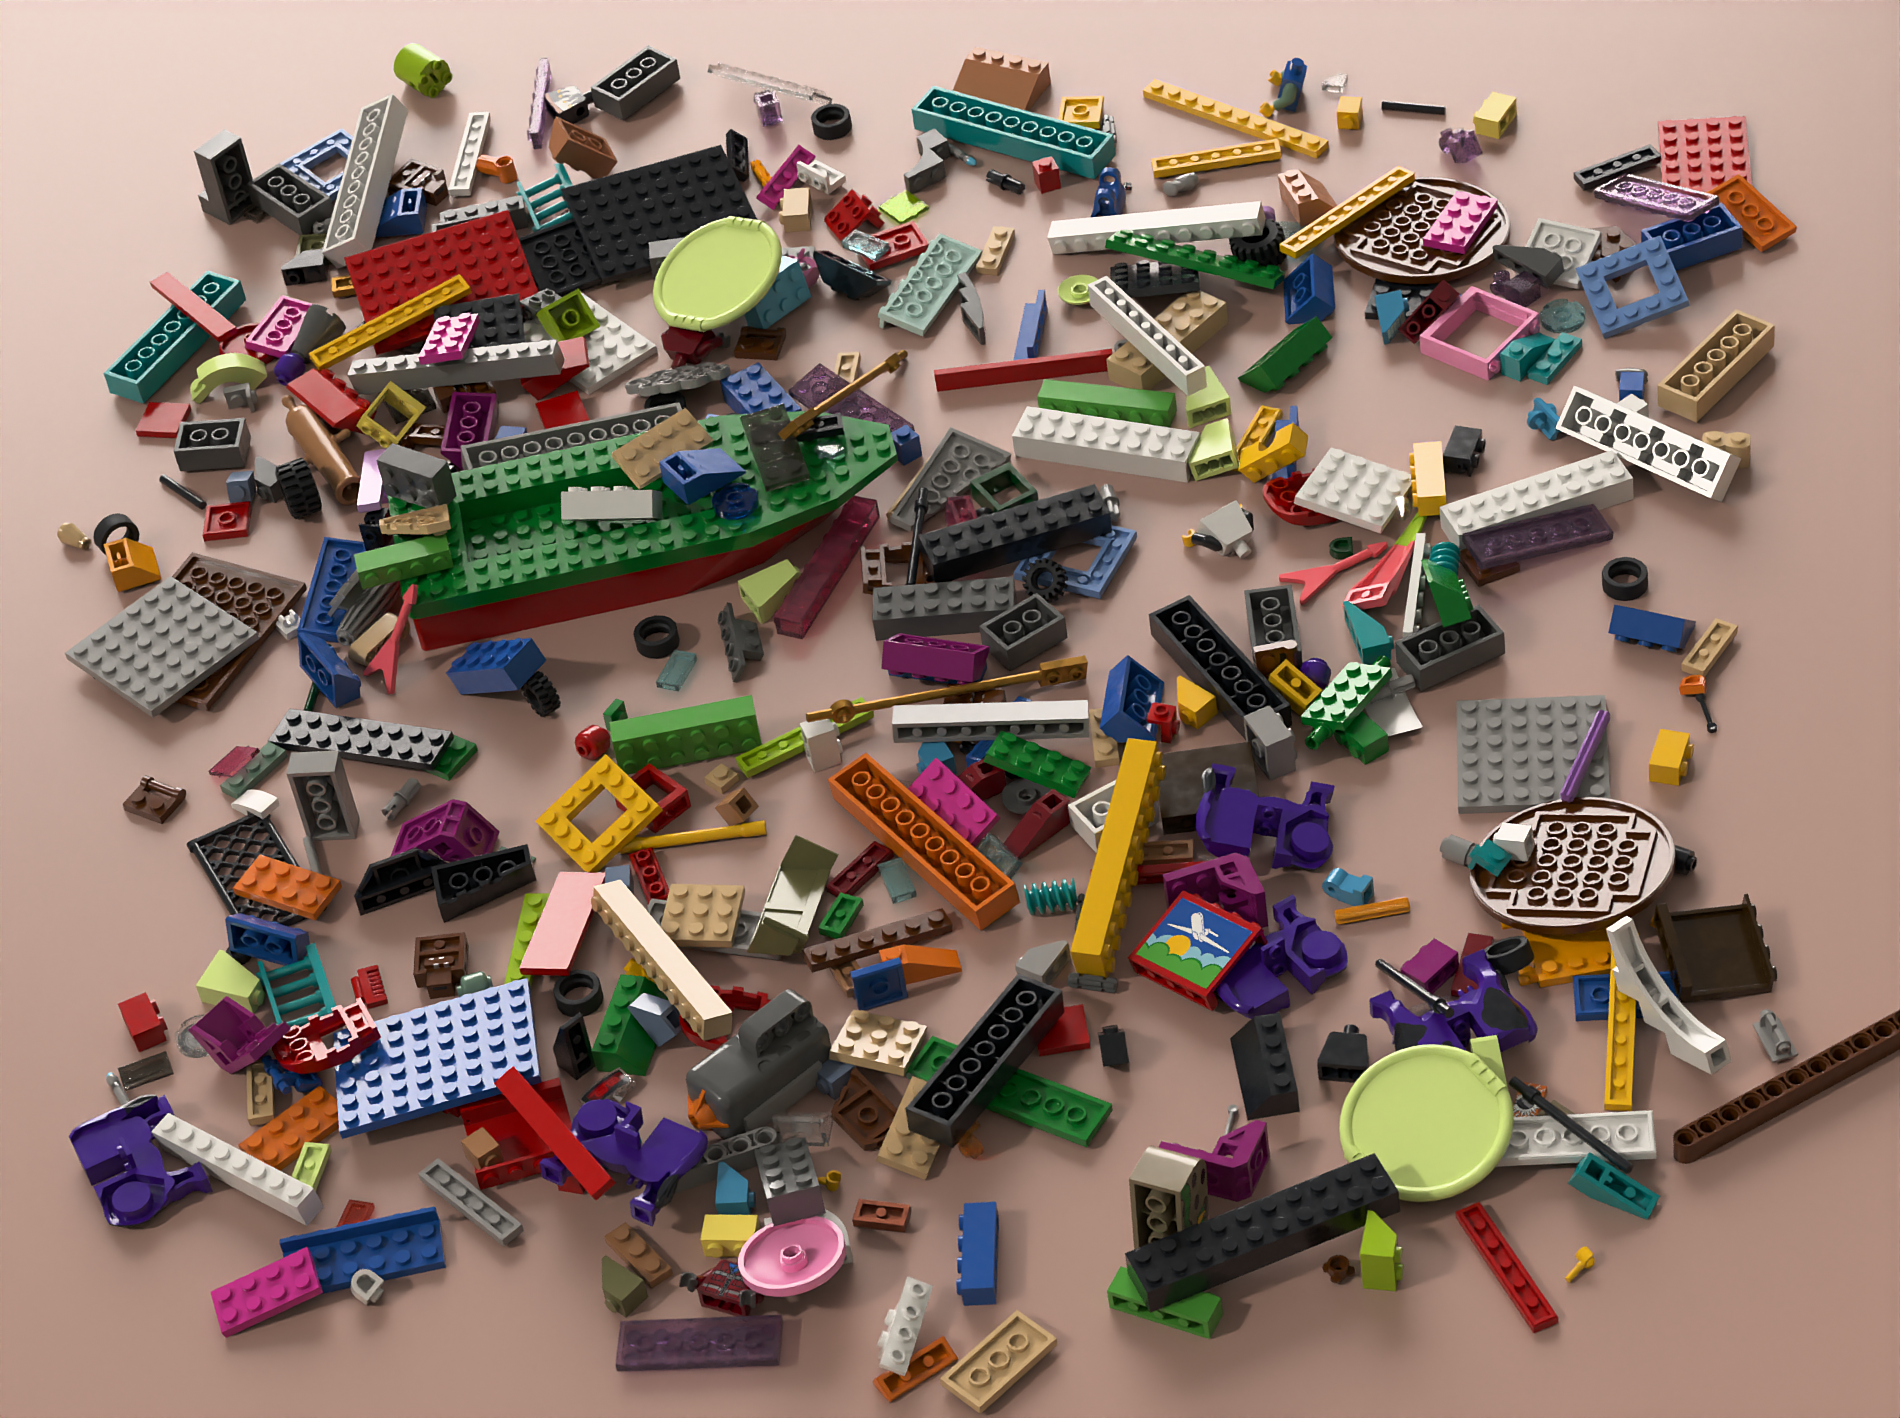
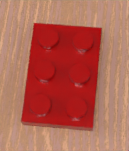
M914 220L854 241L856 250L870 271L921 255L927 251L929 245Z

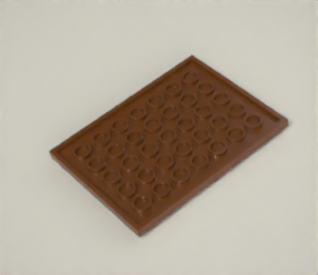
M192 552L172 577L258 633L259 640L175 702L209 711L274 631L276 622L279 621L278 617L280 615L285 617L307 590L304 582Z

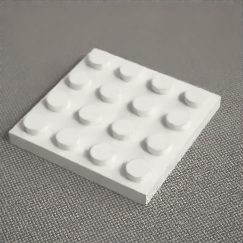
M1331 447L1296 494L1294 504L1381 534L1412 490L1411 474Z

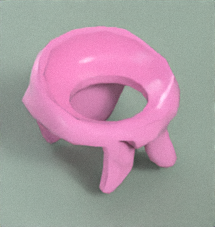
M803 248L800 250L798 257L793 255L788 257L797 259L799 263L810 265V269L802 271L809 288L817 282L820 273L815 260L803 256L805 252Z

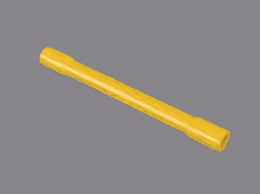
M765 820L733 826L650 837H634L620 851V854L637 852L650 847L660 848L736 837L767 835Z

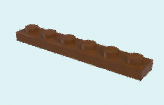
M943 908L804 948L802 949V957L813 973L877 954L879 950L908 945L952 932L953 924Z

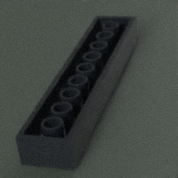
M1373 1153L1125 1253L1128 1275L1151 1313L1364 1227L1368 1211H1374L1381 1219L1400 1212L1399 1191L1376 1154Z

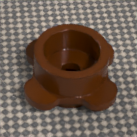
M1343 1255L1330 1257L1328 1262L1324 1263L1322 1267L1323 1272L1330 1275L1331 1282L1340 1283L1347 1276L1351 1277L1355 1274V1268L1349 1265V1260Z

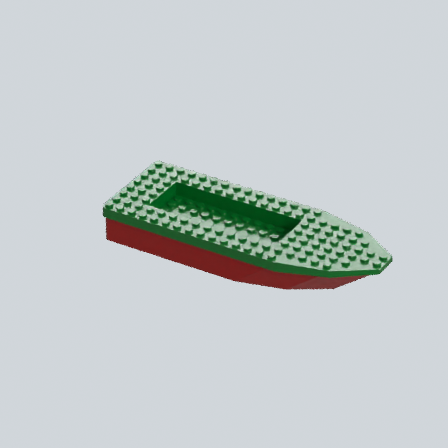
M806 411L721 415L698 420V423L713 439V445L707 449L721 448L745 470L746 474L690 505H687L663 483L661 476L640 490L662 492L663 520H561V492H568V487L588 488V491H591V487L602 486L613 491V486L633 487V490H639L612 458V452L646 431L451 473L457 496L448 505L451 529L447 530L446 537L454 567L400 580L402 600L403 595L412 584L418 585L417 601L415 605H412L408 617L414 621L421 649L423 651L435 650L675 598L760 565L826 520L840 506L898 461L890 427L887 424L842 416L844 435L753 450L750 428L789 422ZM824 412V413H822V414L819 415V416H825V415H831V414ZM388 495L391 517L426 509L417 504ZM718 504H728V506L715 507ZM394 534V544L434 534Z

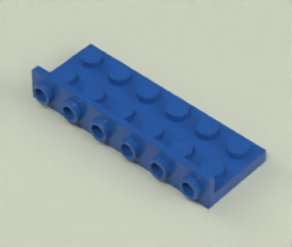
M436 1207L397 1213L382 1218L345 1224L301 1235H293L279 1240L283 1258L306 1247L310 1250L323 1291L322 1294L351 1288L353 1275L362 1269L371 1270L386 1281L446 1268L441 1222Z

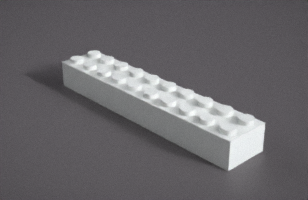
M394 94L362 107L360 110L322 254L337 269L346 266L344 257L372 250L408 113V109Z

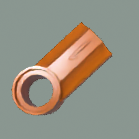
M481 155L478 158L476 164L478 172L497 176L500 182L506 184L517 179L518 175L511 156L495 158Z

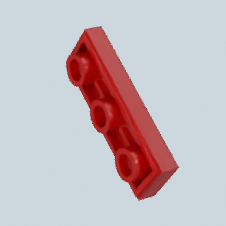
M653 848L641 849L629 854L631 864L647 904L649 905L651 899L667 900L669 887Z

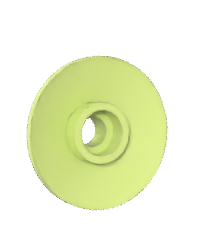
M1090 275L1071 276L1059 285L1058 295L1062 301L1068 304L1082 305L1090 303L1088 284L1098 279Z

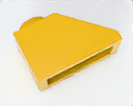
M1181 675L1177 677L1179 717L1183 723L1189 724L1198 730L1218 713L1216 697Z

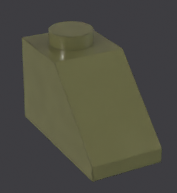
M605 1255L602 1258V1289L605 1296V1305L613 1313L618 1312L627 1317L648 1298L644 1280Z

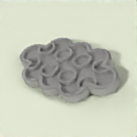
M714 362L701 363L695 366L686 365L675 369L656 371L647 377L631 380L625 384L627 394L639 393L640 396L671 393L681 389L697 388L710 381L723 379L731 375L729 365H716Z

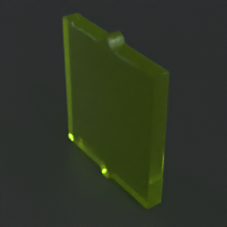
M905 190L879 205V210L902 225L913 218L916 219L918 215L929 210V206Z

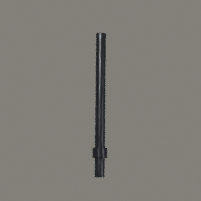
M925 487L919 489L918 499L915 501L914 506L916 515L906 585L916 584L920 555L918 535L923 533L924 518L929 506L927 501L928 489Z
M1378 959L1375 962V966L1426 1002L1432 1011L1442 1014L1447 1018H1451L1454 1015V1010L1447 1005L1443 998L1438 995L1434 996L1385 960Z
M1515 1076L1510 1079L1509 1085L1522 1094V1098L1530 1105L1535 1104L1626 1174L1632 1171L1633 1164L1543 1098L1539 1090L1533 1086L1526 1085Z

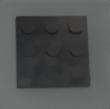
M1376 279L1365 309V319L1379 320L1374 295L1401 290L1402 298H1407L1410 311L1405 312L1406 318H1408L1439 283L1402 284Z

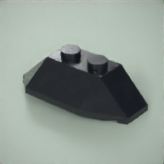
M828 250L813 252V257L823 283L831 286V290L835 292L846 293L849 299L869 298L891 284L892 280L882 277Z
M414 848L369 864L354 895L360 916L434 890L435 886L431 867L446 864L447 862L423 850Z

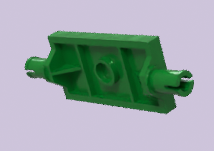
M1380 655L1372 665L1349 662L1300 716L1303 725H1309L1314 728L1312 733L1305 738V744L1308 748L1317 750L1323 741L1329 739L1336 730L1345 731L1393 676L1390 668L1391 661L1388 657Z

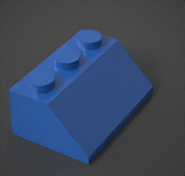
M1312 253L1283 280L1285 322L1287 324H1302L1316 316L1322 321L1326 316H1330L1335 309L1333 267Z
M1614 605L1608 633L1615 634V640L1629 642L1630 638L1639 640V645L1653 647V643L1662 644V650L1676 652L1677 648H1685L1696 621Z
M302 631L299 632L300 667L333 706L338 708L360 698V678L349 670L346 661L341 660L337 656L335 649L329 646L322 638Z
M241 913L227 916L225 919L230 951L283 966L304 960V957L307 955L305 946L310 944L309 932L300 928H291L278 922H270L253 915Z

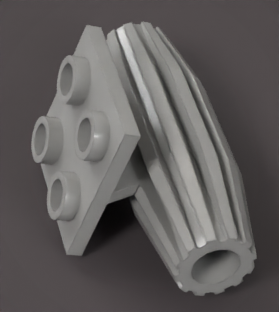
M357 569L354 571L349 580L344 583L329 603L332 606L327 613L330 617L338 608L347 610L336 630L339 643L344 646H351L354 641L384 614L388 613L401 592L400 581L362 589Z

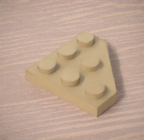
M447 504L379 519L381 533L387 535L433 533L437 536L445 534L447 530L451 529Z

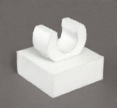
M292 609L289 610L290 614L286 617L280 615L278 617L279 621L276 622V629L288 641L297 636V629L301 619Z

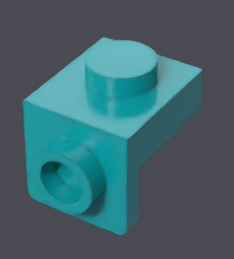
M1487 838L1482 846L1477 844L1470 853L1469 857L1472 860L1468 868L1472 870L1478 863L1498 877L1513 856Z

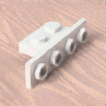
M909 1276L906 1278L895 1310L889 1309L884 1324L888 1325L887 1332L882 1331L877 1344L878 1347H881L878 1357L881 1359L879 1367L902 1376L906 1375L931 1295L932 1285Z

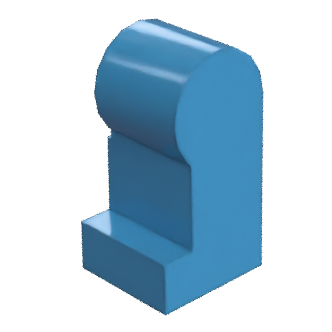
M1334 868L1322 883V888L1327 895L1352 906L1368 904L1374 895L1373 877L1363 874L1360 878L1348 874L1340 868Z

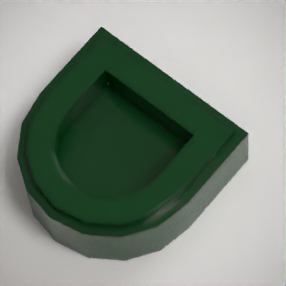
M1352 537L1332 540L1329 544L1330 555L1339 560L1352 556Z

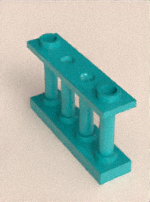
M554 164L557 173L554 174L555 176L524 190L520 181L516 182L519 191L516 193L518 196L522 195L523 201L535 224L532 227L533 232L572 219L570 212L543 225L539 223V221L566 209L567 206L564 200L538 213L534 211V209L561 197L562 188L573 186L563 164ZM559 184L560 188L530 202L529 197Z
M315 943L305 946L308 956H305L304 960L266 972L262 960L257 962L260 972H257L256 976L260 980L262 987L265 986L276 1018V1025L282 1023L281 1015L317 1003L319 1005L325 1004L321 1011L286 1022L290 1028L294 1025L302 1027L309 1023L308 1017L318 1014L320 1018L332 1013L331 1008L336 1007ZM306 969L314 971L309 974V977L271 989L270 981ZM311 986L314 988L319 987L315 994L279 1006L276 1004L275 998Z

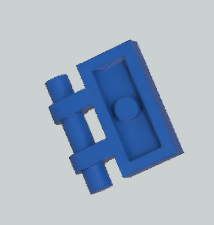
M270 1055L262 1059L267 1075L272 1076L276 1089L281 1090L285 1095L291 1092V1086H294L297 1092L306 1093L311 1092L319 1085L321 1087L323 1085L316 1072L307 1074L295 1073L283 1068L277 1059H272Z

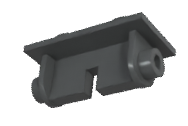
M545 289L521 300L520 304L525 306L523 317L528 320L534 319L536 313L542 308L562 297L553 290Z

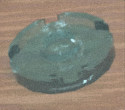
M1568 299L1553 300L1543 307L1542 312H1540L1542 326L1550 332L1559 334L1562 332L1571 333L1580 329L1586 319L1584 307L1576 301L1574 303L1568 302Z

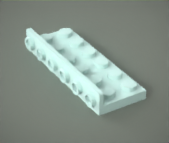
M939 233L935 240L930 241L927 251L920 255L916 266L910 268L907 278L901 280L898 290L890 295L887 305L881 307L878 313V318L880 319L879 327L884 329L889 322L924 336L959 288L957 275L966 272L968 275L979 261L982 250Z

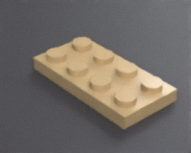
M684 408L613 451L612 458L640 490L662 476L659 461L677 451L707 449L713 445V439L687 408Z
M912 1076L876 1161L926 1180L941 1143L908 1129L905 1108L927 1083V1081Z
M1016 1310L940 1378L941 1385L981 1414L1058 1345L1057 1338Z

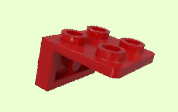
M853 189L824 218V222L841 242H845L866 219L879 229L885 224L880 217L882 214L880 210L874 205L871 206L873 202L865 194L860 196Z

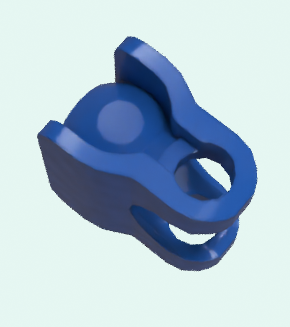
M1106 167L1101 171L1091 218L1097 217L1098 214L1101 217L1123 214L1126 192L1121 183V174L1118 169ZM1106 176L1114 177L1115 181L1107 182Z

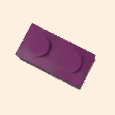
M1434 938L1427 945L1422 946L1413 958L1407 960L1400 968V972L1433 994L1456 973L1459 965L1458 952Z

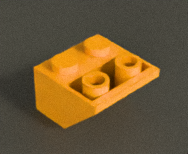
M128 538L104 544L110 571L118 592L162 579L152 547Z

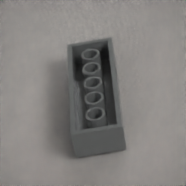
M1014 576L873 588L872 622L876 641L886 640L899 633L923 637L979 633L980 625L1017 605Z

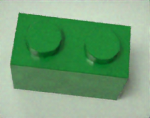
M1362 711L1345 731L1336 730L1334 732L1336 741L1340 745H1344L1354 758H1358L1365 765L1389 752L1388 734Z

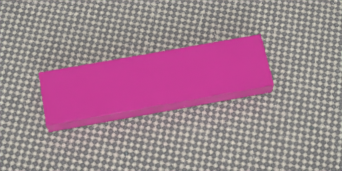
M798 145L759 192L756 199L774 210L780 203V198H784V189H791L799 179L796 163L801 161L809 165L816 156Z

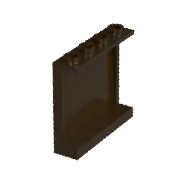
M1250 742L1162 753V765L1166 767L1165 779L1163 781L1160 780L1159 807L1163 835L1197 831L1196 814L1204 795L1201 778L1203 772L1207 768L1212 767V763L1235 767V776L1230 787L1244 790L1249 789L1259 797Z
M1744 894L1742 904L1669 912L1667 903L1656 904L1653 922L1677 999L1681 1003L1772 992L1773 984L1777 981V970L1775 966L1771 965L1770 949L1768 945L1764 944L1763 928L1756 920V906L1751 904L1748 894Z

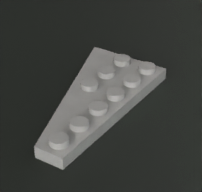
M950 427L891 515L890 523L911 532L914 530L916 515L914 506L915 501L918 499L920 488L925 487L928 489L927 501L929 506L928 512L925 514V522L971 489V480L1004 465L1011 460L1012 454Z

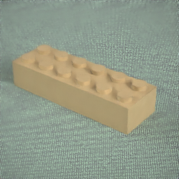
M1203 291L1185 292L1155 317L1154 320L1193 354L1228 323L1227 305L1225 301ZM1129 341L1106 359L1109 380L1125 388L1151 390L1166 377Z
M1735 309L1658 384V406L1698 422L1775 346V325Z

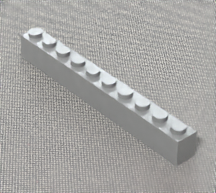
M543 340L467 349L463 359L420 365L418 358L420 353L359 359L352 361L348 378L355 391L359 394L382 392L390 381L402 390L557 375L561 374L565 358L557 340Z

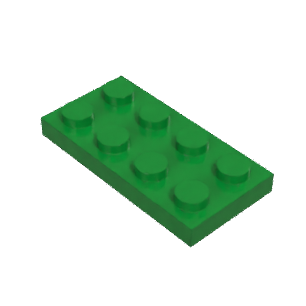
M1000 731L984 759V762L1049 789H1055L1059 793L1074 799L1091 770L1090 766L1085 765L1079 760L1070 759L1057 751L1048 750L1035 742L1026 741L1004 731Z

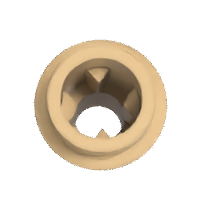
M64 523L58 529L57 537L62 543L82 550L89 548L91 539L75 524Z

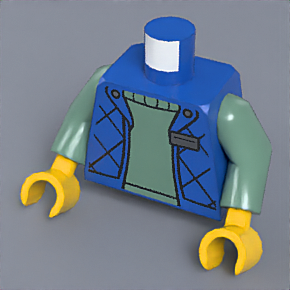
M1293 58L1291 61H1287L1285 70L1281 74L1276 70L1270 72L1269 75L1272 77L1268 81L1275 86L1280 85L1278 97L1272 102V105L1266 101L1261 104L1259 112L1264 117H1270L1274 110L1278 111L1280 109L1296 112L1308 68L1302 59Z

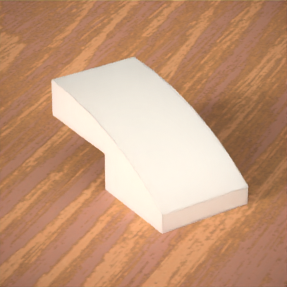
M253 789L244 792L231 804L233 809L246 816L254 814L261 819H264L280 805L277 797Z

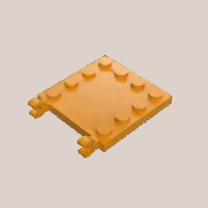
M1501 923L1502 930L1513 928ZM1607 928L1569 935H1547L1522 931L1523 936L1530 943L1534 960L1532 961L1533 968L1528 965L1518 971L1520 986L1538 982L1539 987L1543 988L1573 982V976L1610 974L1612 948L1606 931Z

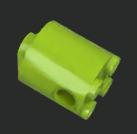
M411 43L403 47L397 54L393 64V71L397 78L424 96L431 98L437 97L439 92L452 80V73H450L448 63L420 44Z

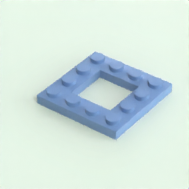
M341 128L280 164L331 197V201L337 199L343 173L324 182L309 171V169L337 153L347 159L353 136Z
M1661 235L1576 268L1604 339L1690 306ZM1648 265L1659 293L1617 309L1606 281Z
M1111 525V533L1082 542L1102 548L1087 572L1062 566L1067 572L1065 576L1068 577V581H1065L1068 587L1067 589L1063 588V591L1100 599L1137 539V531ZM1057 550L1021 560L1014 571V579L1023 581L1022 576H1026V573H1024L1025 568L1030 569L1028 564L1031 562L1035 564L1036 559L1042 560V558H1047L1050 560ZM1044 572L1038 577L1037 583L1038 585L1050 587L1053 577L1050 572Z

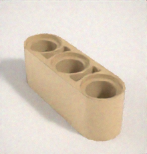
M390 612L384 614L352 643L348 651L349 658L367 667L386 641L391 638L398 616ZM406 621L399 643L410 632L411 626L409 621Z

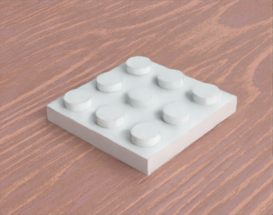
M1538 218L1525 247L1545 248L1550 252L1558 253L1562 258L1564 272L1553 284L1579 289L1581 281L1576 268L1591 262L1602 234L1601 231ZM1515 272V274H1516L1517 276L1524 277V276L1518 274L1517 272Z

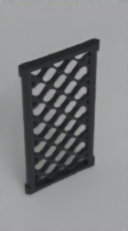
M249 814L187 843V848L196 856L230 915L237 913L246 915L252 911L259 912L257 918L261 919L264 914H272L274 917L270 922H278L288 927L307 919L306 917L281 909H269L266 904H263L261 907L251 906L254 901L251 899L244 905H236L235 902L241 896L235 895L234 890L226 889L231 882H238L241 878L234 876L237 870H248L252 863L250 865L240 864L245 857L254 858V862L259 855H263L300 867L272 823L270 814L264 819L254 814ZM242 831H252L248 838L238 837ZM257 833H268L264 840H254ZM219 841H230L226 848L216 847ZM235 843L245 844L242 850H232ZM251 845L261 846L256 853L247 852ZM267 847L277 848L272 855L263 854ZM213 853L223 854L220 860L209 861L208 859ZM229 855L239 856L234 863L225 862ZM223 867L232 868L228 875L218 876L217 874Z

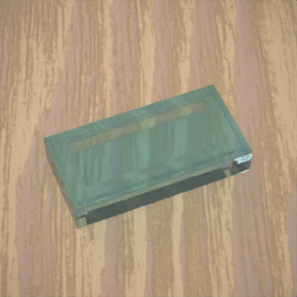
M674 650L656 681L657 688L679 692L697 661L696 653Z
M901 857L878 864L879 873L893 904L917 897L916 890Z

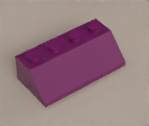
M452 393L440 451L441 455L462 470L460 446L494 439L498 419L497 394Z
M899 633L883 641L881 669L889 670V673L893 675H903L905 672L912 673L914 678L932 676L935 677L934 680L947 682L949 679L957 680L958 684H968L980 679L990 646Z

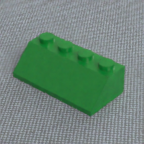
M1316 316L1293 329L1241 374L1238 379L1240 382L1264 393L1272 389L1277 391L1286 384L1284 380L1287 377L1291 379L1300 372L1298 368L1301 365L1304 367L1314 360L1313 354L1316 353L1318 355L1328 347L1326 343L1333 337Z
M1421 560L1443 628L1471 619L1469 611L1474 609L1463 579L1458 580L1455 572L1430 560Z
M620 975L591 1050L597 1071L613 1073L620 1070L623 1074L646 1076L657 1045L627 1007L643 993L668 1000L664 992L660 991L657 985L644 976Z

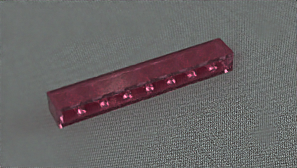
M854 495L843 505L838 518L834 519L832 527L824 535L820 546L815 549L809 563L804 566L799 579L795 580L793 588L785 596L783 604L779 610L775 611L773 622L776 625L777 634L798 639L805 637L880 518L877 500Z

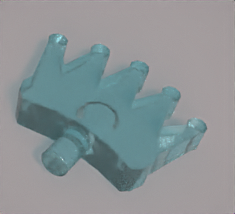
M819 439L814 448L815 454H818L820 459L827 457L832 460L845 452L844 447L841 448L840 443L838 445L836 441L830 443L829 439L823 443L822 439Z

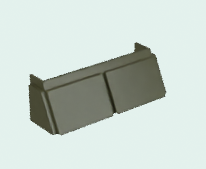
M798 835L794 836L777 870L747 953L790 956L792 953H801L809 938L807 934L828 876L839 854Z

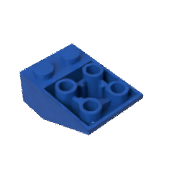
M422 187L401 189L385 198L375 238L416 235L424 232L427 204Z
M721 448L677 451L659 461L663 483L687 505L746 474L745 470Z

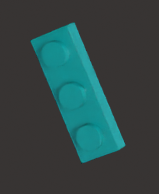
M1562 332L1527 371L1528 379L1548 385L1582 347V339Z

